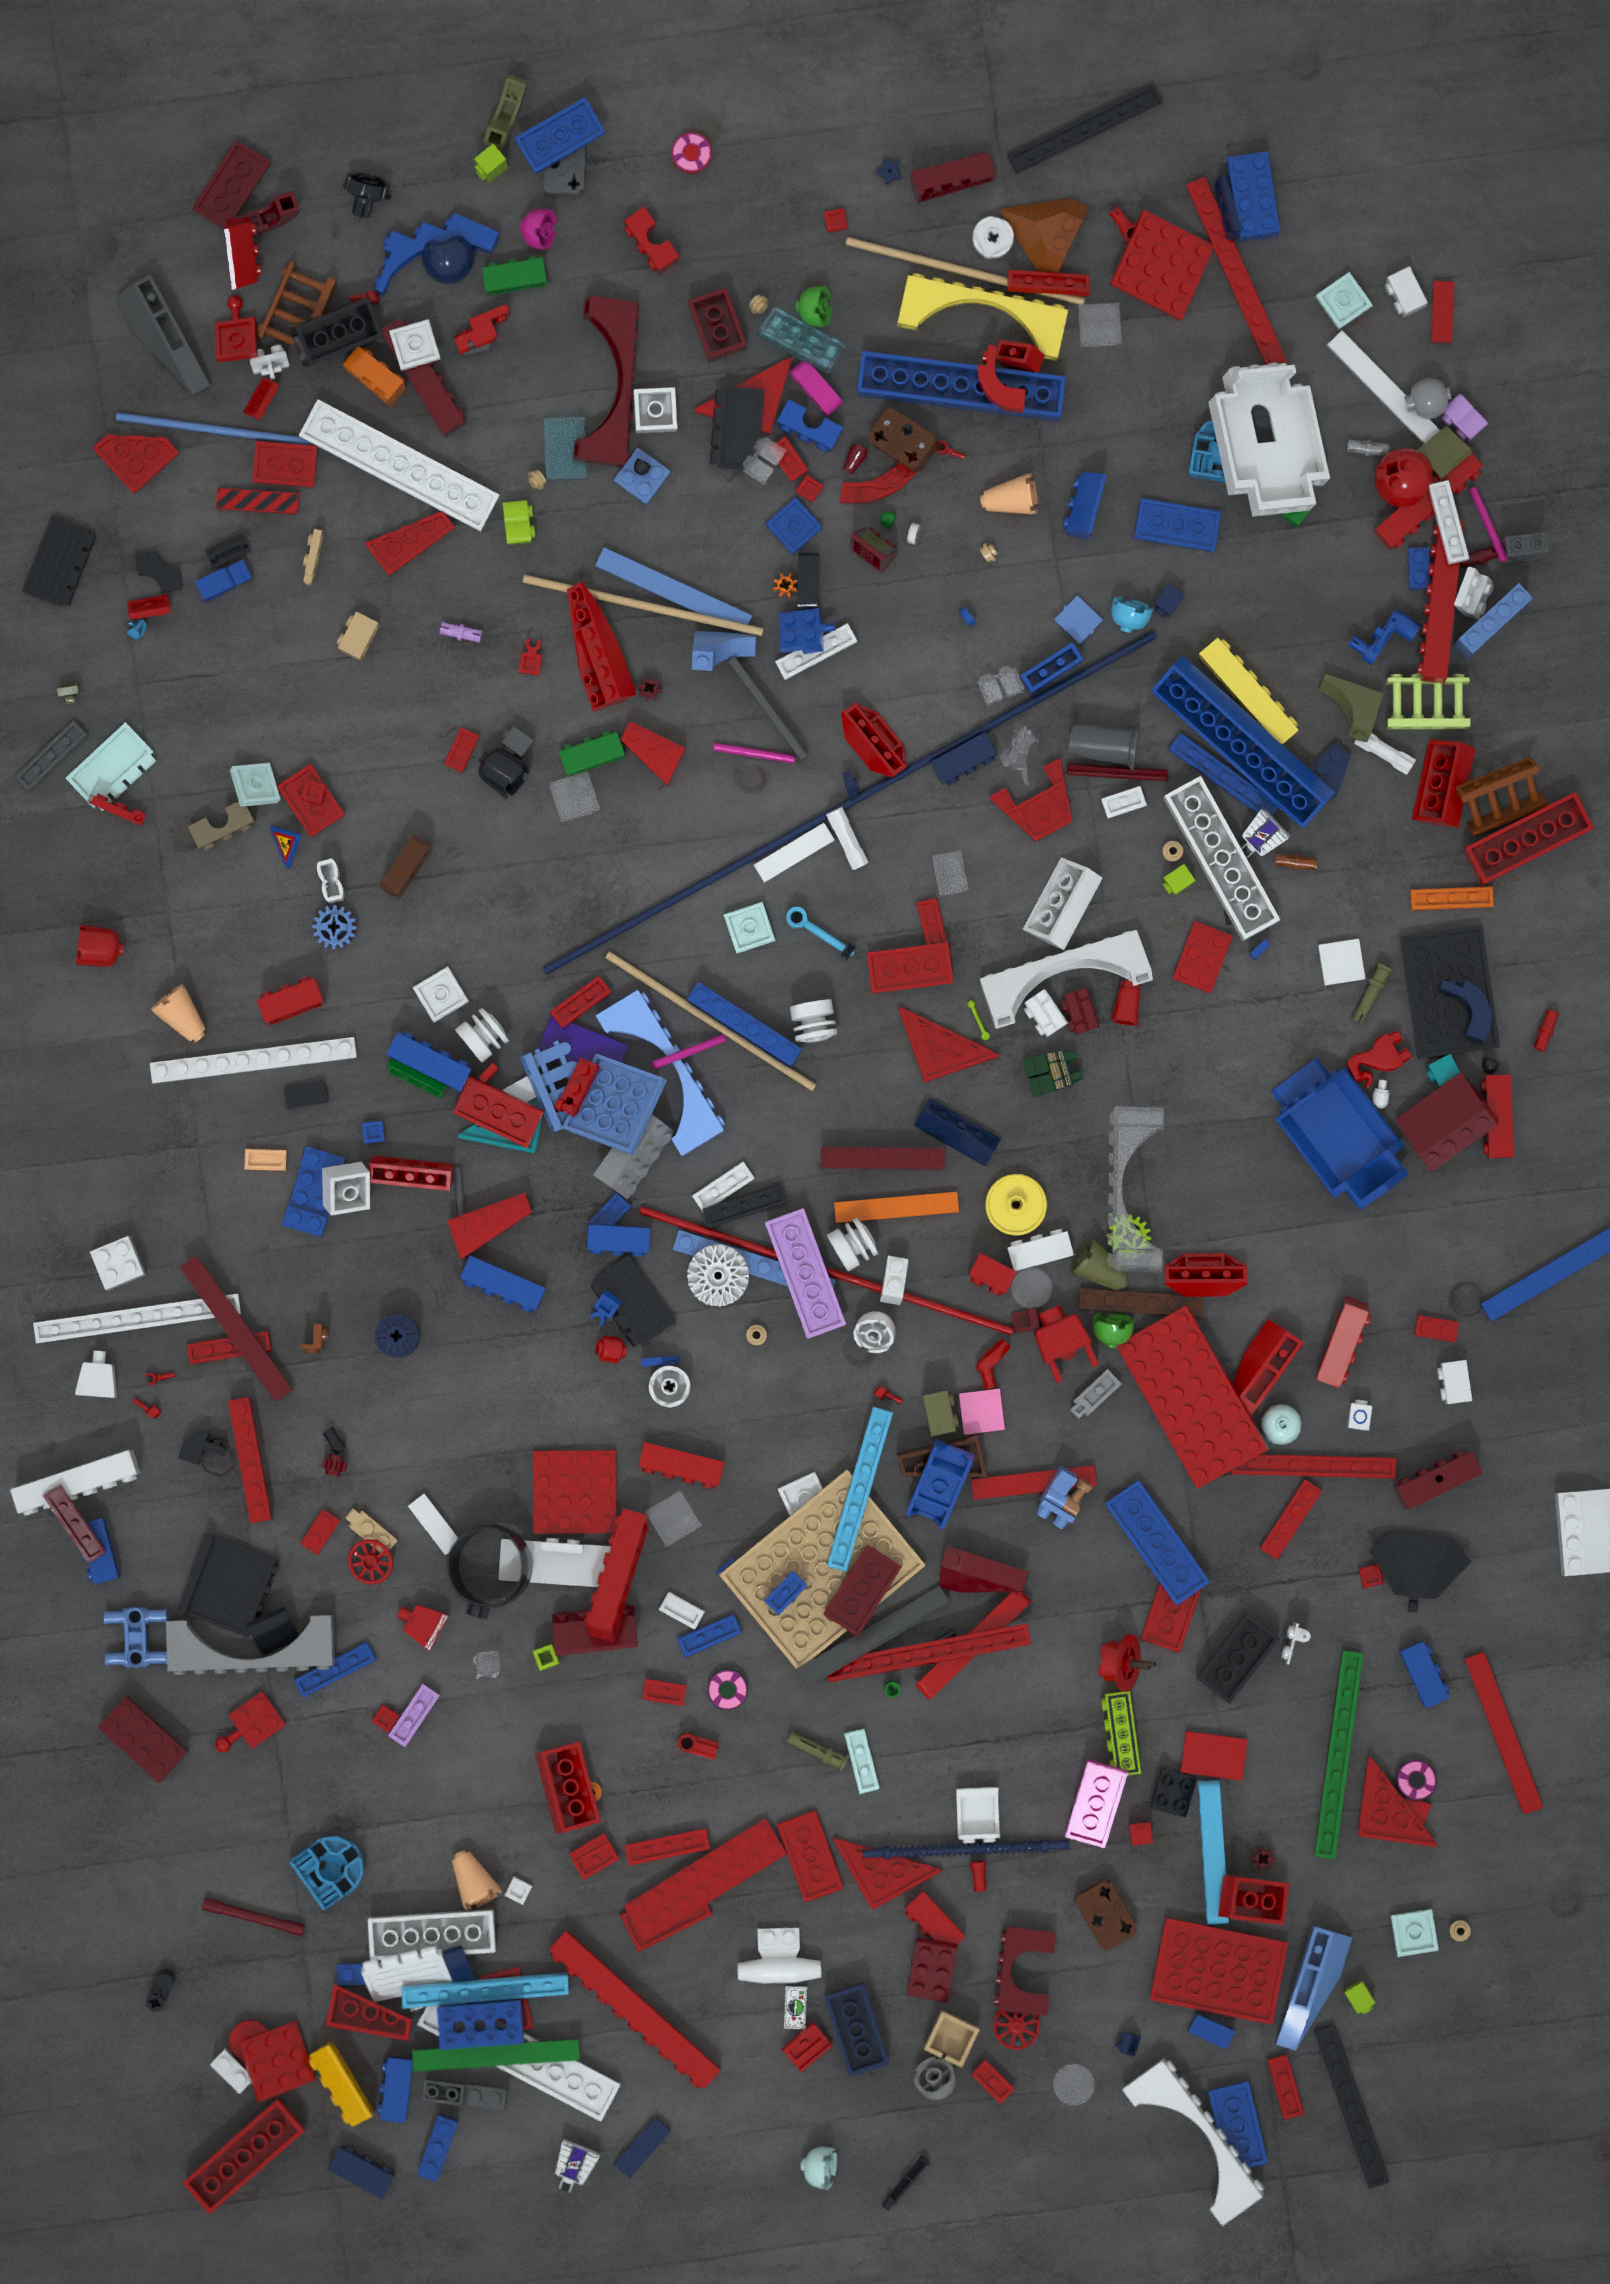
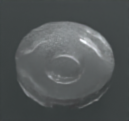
M1028 1268L1019 1272L1013 1279L1011 1286L1012 1296L1015 1301L1022 1307L1029 1309L1039 1308L1046 1304L1051 1297L1053 1289L1048 1275L1036 1268Z
M1076 2063L1061 2067L1053 2080L1054 2092L1058 2099L1071 2106L1081 2105L1088 2101L1095 2087L1094 2078L1090 2071L1083 2065Z

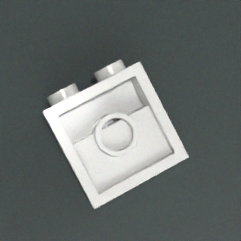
M1468 567L1454 603L1455 607L1464 616L1479 620L1486 610L1485 602L1487 597L1493 591V581L1488 576L1481 575L1475 568Z

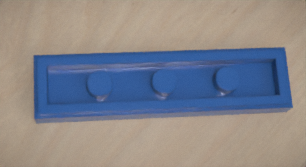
M366 1642L336 1657L335 1665H330V1669L317 1670L315 1668L294 1679V1682L302 1698L377 1659L369 1643Z

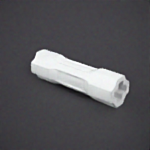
M1371 733L1367 743L1357 740L1354 742V744L1364 750L1373 752L1388 761L1394 768L1406 775L1416 759L1408 754L1397 751L1382 742L1373 733Z
M840 807L826 814L846 853L852 870L869 863L849 825V820L843 808Z

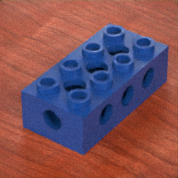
M522 1999L441 2005L437 2007L440 2050L524 2043ZM498 2018L506 2020L507 2026L505 2028L497 2026L496 2020ZM476 2020H484L486 2028L483 2030L478 2029L475 2025ZM456 2021H462L465 2024L464 2031H458L455 2028Z

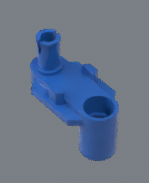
M1395 609L1383 628L1378 626L1371 637L1375 640L1373 644L1369 645L1354 635L1347 646L1362 654L1363 660L1372 665L1393 631L1411 642L1422 625Z

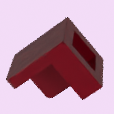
M1036 1308L1011 1314L1015 1334L1040 1328Z

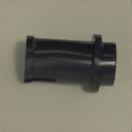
M334 1427L322 1434L331 1446V1452H335L337 1455L346 1449V1443L342 1442Z

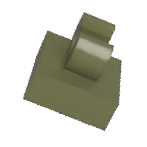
M79 681L58 684V696H65L66 705L74 704V694H78L80 690Z

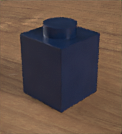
M1168 583L1153 605L1156 608L1155 612L1162 617L1168 616L1170 618L1185 594Z

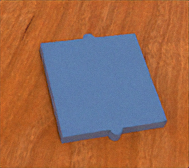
M1077 595L1068 605L1064 606V610L1054 621L1077 643L1081 644L1089 634L1092 635L1094 633L1093 630L1103 619Z

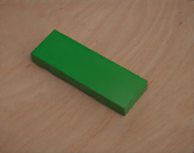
M391 1058L387 1068L388 1073L440 1099L443 1098L446 1085Z

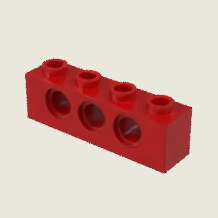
M372 1155L369 1162L370 1183L450 1191L453 1184L454 1164Z

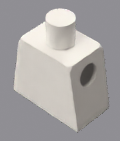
M93 1351V1362H83L75 1395L117 1398L115 1367L113 1364H105L106 1351Z

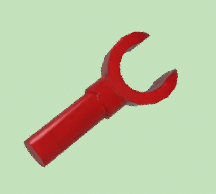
M368 291L362 295L349 296L350 300L369 298L371 304L379 302L378 294L374 291Z
M939 441L941 445L946 446L943 451L937 449L940 455L950 454L964 459V454L949 448L945 441Z
M174 1372L159 1375L147 1373L145 1375L153 1376V1382L146 1383L147 1385H155L160 1380L175 1377Z
M881 1386L873 1392L881 1401L885 1396L899 1404L903 1401V1399L892 1395Z
M137 1398L133 1400V1403L142 1408L149 1417L154 1419L161 1414V1411L155 1405L148 1408L147 1405Z

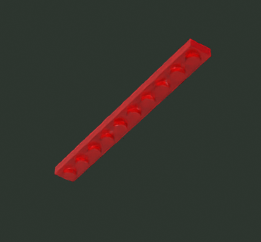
M1202 177L1186 184L1185 187L1210 243L1214 245V252L1264 364H1287L1285 355L1235 243L1226 237L1220 210L1206 178Z
M1028 1624L1016 1625L868 1653L827 1676L828 1682L833 1683L1030 1646L1032 1644Z

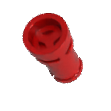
M986 1861L970 1862L971 1873H973L974 1892L987 1891L985 1879Z

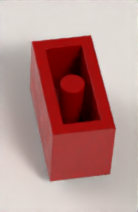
M1000 340L996 349L995 360L1006 369L1038 373L1045 354L1032 344Z

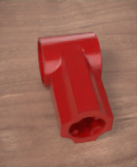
M689 1733L681 1734L678 1737L677 1746L681 1751L712 1760L715 1759L719 1742ZM685 1737L692 1739V1745L687 1749L681 1746V1741Z

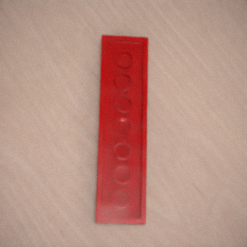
M764 1819L624 1907L646 1942L787 1855L767 1820Z

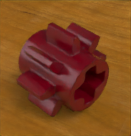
M653 676L647 681L645 678H642L643 684L637 685L638 689H642L639 697L644 695L646 702L649 701V698H654L657 701L656 694L662 693L661 689H657L661 682L655 683ZM646 685H649L650 687L654 686V692H645Z
M329 1453L328 1458H323L321 1467L326 1468L325 1474L340 1477L341 1472H346L348 1463L343 1462L344 1456Z
M1262 1845L1259 1851L1253 1848L1255 1855L1249 1856L1250 1859L1255 1861L1252 1867L1255 1868L1259 1865L1261 1872H1263L1266 1866L1272 1869L1270 1862L1276 1860L1270 1856L1273 1850L1270 1849L1266 1852L1264 1845ZM1259 1854H1267L1266 1863H1263L1262 1861L1258 1863L1260 1859L1258 1857Z

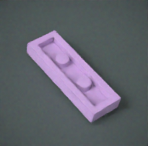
M422 1684L388 1736L406 1747L440 1695L425 1684Z

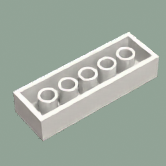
M127 1450L11 1489L10 1491L17 1513H24V1516L39 1512V1507L43 1506L44 1509L50 1508L43 1498V1494L59 1484L63 1486L73 1501L78 1499V1494L83 1493V1496L97 1493V1488L103 1487L104 1490L118 1486L117 1481L120 1480L123 1483L136 1480V1475L141 1474L134 1451Z
M494 1909L368 1918L370 1960H381L383 1957L396 1954L401 1958V1953L418 1950L419 1954H421V1949L436 1946L437 1950H445L462 1945L466 1954L496 1952Z

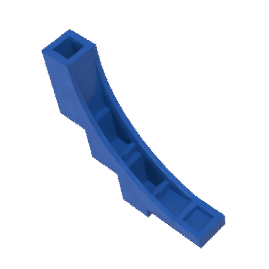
M456 213L453 214L452 218L448 217L444 226L446 231L423 222L421 227L417 226L415 230V240L392 230L391 235H387L383 242L385 253L389 254L390 257L386 256L382 265L384 271L375 280L376 293L385 296L392 278L407 263L421 256L425 244L429 241L442 242L453 236L460 235L470 243L472 249L492 255L500 238L499 232Z

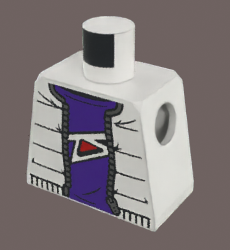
M1262 808L1243 833L1242 837L1247 842L1241 849L1247 858L1255 851L1264 856L1286 841L1290 834Z
M563 2139L555 2173L563 2177L559 2188L563 2191L571 2192L574 2182L583 2185L599 2159L600 2153Z

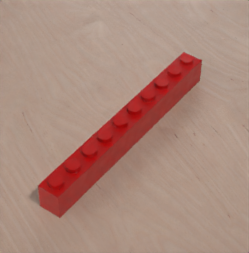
M567 1929L550 1947L549 1950L552 1952L550 1956L556 1962L560 1963L562 1961L567 1966L565 1969L573 1977L576 1975L583 1980L581 1984L587 1990L593 1989L598 1994L596 1997L604 2005L607 2003L613 2007L612 2012L618 2018L624 2017L629 2022L627 2025L635 2033L637 2031L641 2032L644 2035L642 2039L651 2047L655 2045L660 2050L658 2052L659 2055L666 2061L671 2059L675 2063L673 2067L682 2075L686 2073L690 2077L689 2081L697 2089L699 2087L705 2089L721 2071L719 2066Z

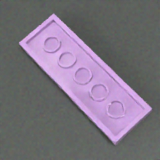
M804 1208L765 1222L807 1339L846 1325Z

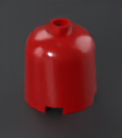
M80 924L76 965L111 967L115 965L118 956H123L124 944L120 943L119 934L112 929Z

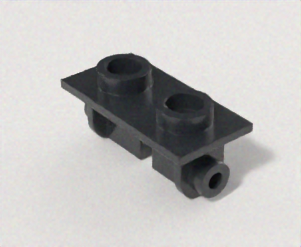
M243 533L205 550L213 568H217L251 552Z

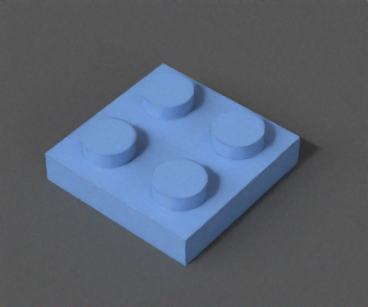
M637 448L615 477L614 482L647 505L671 471ZM637 458L652 466L649 472L643 476L638 475L634 471V463Z

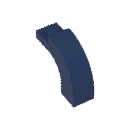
M1449 978L1447 981H1441L1439 990L1462 999L1469 1008L1470 1021L1464 1035L1482 1043L1486 1042L1491 1028L1492 1016L1485 995L1478 987L1467 980L1463 982L1462 987L1458 986L1459 982Z

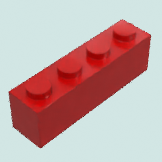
M1486 1075L1483 1077L1484 1080L1480 1081L1481 1093H1484V1101L1499 1121L1496 1127L1486 1133V1142H1483V1154H1487V1159L1513 1158L1511 1075Z
M644 1442L638 1466L642 1467V1472L654 1474L655 1470L662 1472V1477L674 1479V1476L683 1477L682 1482L694 1484V1481L703 1482V1487L714 1489L715 1485L719 1486L725 1462Z

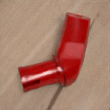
M1004 1340L996 1342L976 1363V1370L981 1374L984 1389L997 1386L993 1368L1011 1348Z

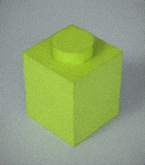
M1183 864L1162 879L1164 881L1162 886L1168 894L1172 893L1175 896L1192 885L1196 880L1185 864Z
M553 1643L533 1650L540 1671L560 1663L559 1657L555 1656Z
M1361 1980L1343 1990L1357 2014H1366L1373 2009L1372 2005L1375 2002Z

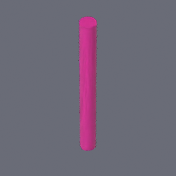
M1473 487L1469 489L1470 495L1499 560L1503 563L1508 560L1480 494L1477 488Z
M714 743L713 751L795 763L796 755Z
M721 1034L652 1062V1067L654 1069L660 1068L726 1042V1036Z

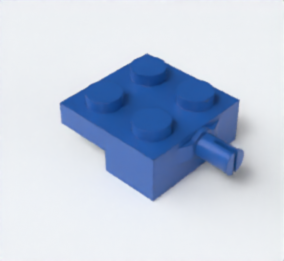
M819 608L779 613L781 652L802 650L803 654L824 652L823 634L827 631H836L835 622L823 624Z

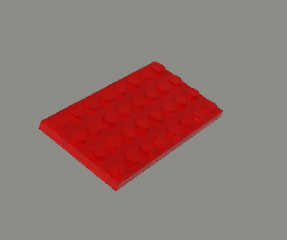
M1188 1305L1132 1335L1124 1344L1117 1345V1349L1197 1489L1269 1450Z

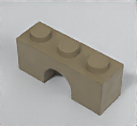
M239 801L226 807L228 822L222 828H213L207 818L189 825L188 828L200 851L203 849L205 851L211 850L216 847L215 843L221 840L227 842L234 838L233 834L239 831L245 833L251 830L255 821L248 807H240Z

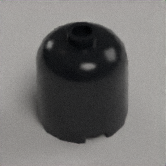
M495 748L489 753L484 752L480 757L478 774L488 786L507 800L508 794L513 796L525 781L522 780V777L525 773H530L531 767L507 750Z

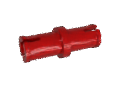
M1547 1009L1542 1026L1538 1028L1539 1034L1533 1046L1535 1050L1546 1052L1550 1037L1555 1032L1553 1029L1559 1016L1558 1012Z

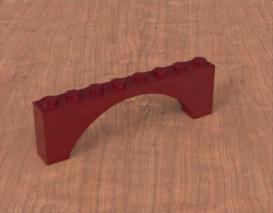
M589 296L584 299L583 319L590 321L597 328L613 354L617 370V391L612 408L601 425L587 437L574 441L573 461L621 467L628 461L629 451L627 450V442L630 440L628 425L632 418L630 402L633 399L631 384L635 377L633 361L636 358L634 342L638 336V330L636 329V321L639 318L637 302Z

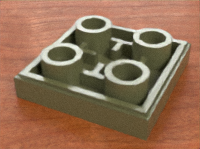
M1447 426L1418 449L1429 459L1432 471L1441 479L1473 453L1471 448Z

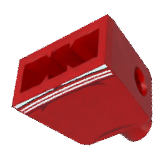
M417 1604L413 1611L402 1606L396 1617L407 1622L403 1631L430 1651L449 1615Z

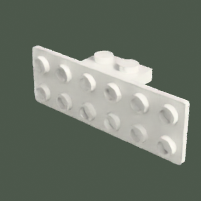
M546 1538V1542L524 1540L530 1549L533 1559L531 1583L599 1586L597 1579L599 1573L604 1571V1556L610 1552L611 1546L579 1544L580 1540L568 1539L567 1543H559V1539ZM502 1539L498 1579L519 1582L522 1567L520 1554L510 1539Z

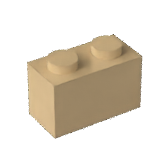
M356 612L354 616L351 615L346 623L348 629L345 634L341 633L337 644L339 645V651L362 661L380 625L378 622Z

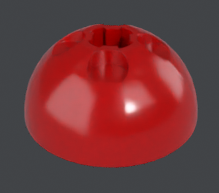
M1412 448L1392 450L1380 460L1376 467L1374 475L1376 490L1383 501L1391 506H1409L1417 502L1427 492L1432 480V466L1429 459L1418 450Z

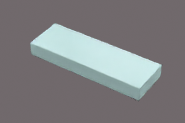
M864 1728L844 1733L859 1793L862 1794L880 1789Z

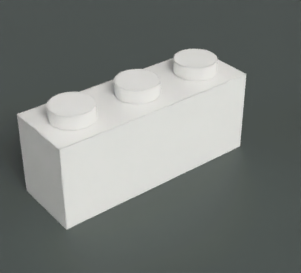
M1058 1229L1051 1231V1236L1043 1238L1042 1234L1030 1237V1242L1023 1243L1022 1240L1011 1242V1247H1008L1007 1250L1012 1269L1019 1271L1073 1256L1074 1253L1068 1232Z

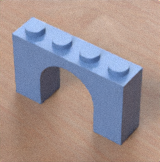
M1518 583L1465 632L1453 646L1468 660L1501 627L1514 618L1533 597Z

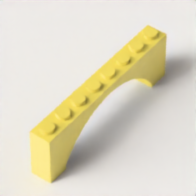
M914 273L913 276L908 275L897 327L917 331L918 326L922 322L947 307L964 303L986 304L1006 312L1017 320L1028 332L1035 347L1045 354L1044 359L1057 361L1068 313L1064 306L1059 304L1048 306L1044 305L1045 302L1040 300L1025 301L1024 297L1013 295L1011 298L1004 296L1005 294L999 291L988 293L984 292L985 289L981 287L970 289L958 282L947 284L944 283L945 280L933 278V280L924 279L925 276Z

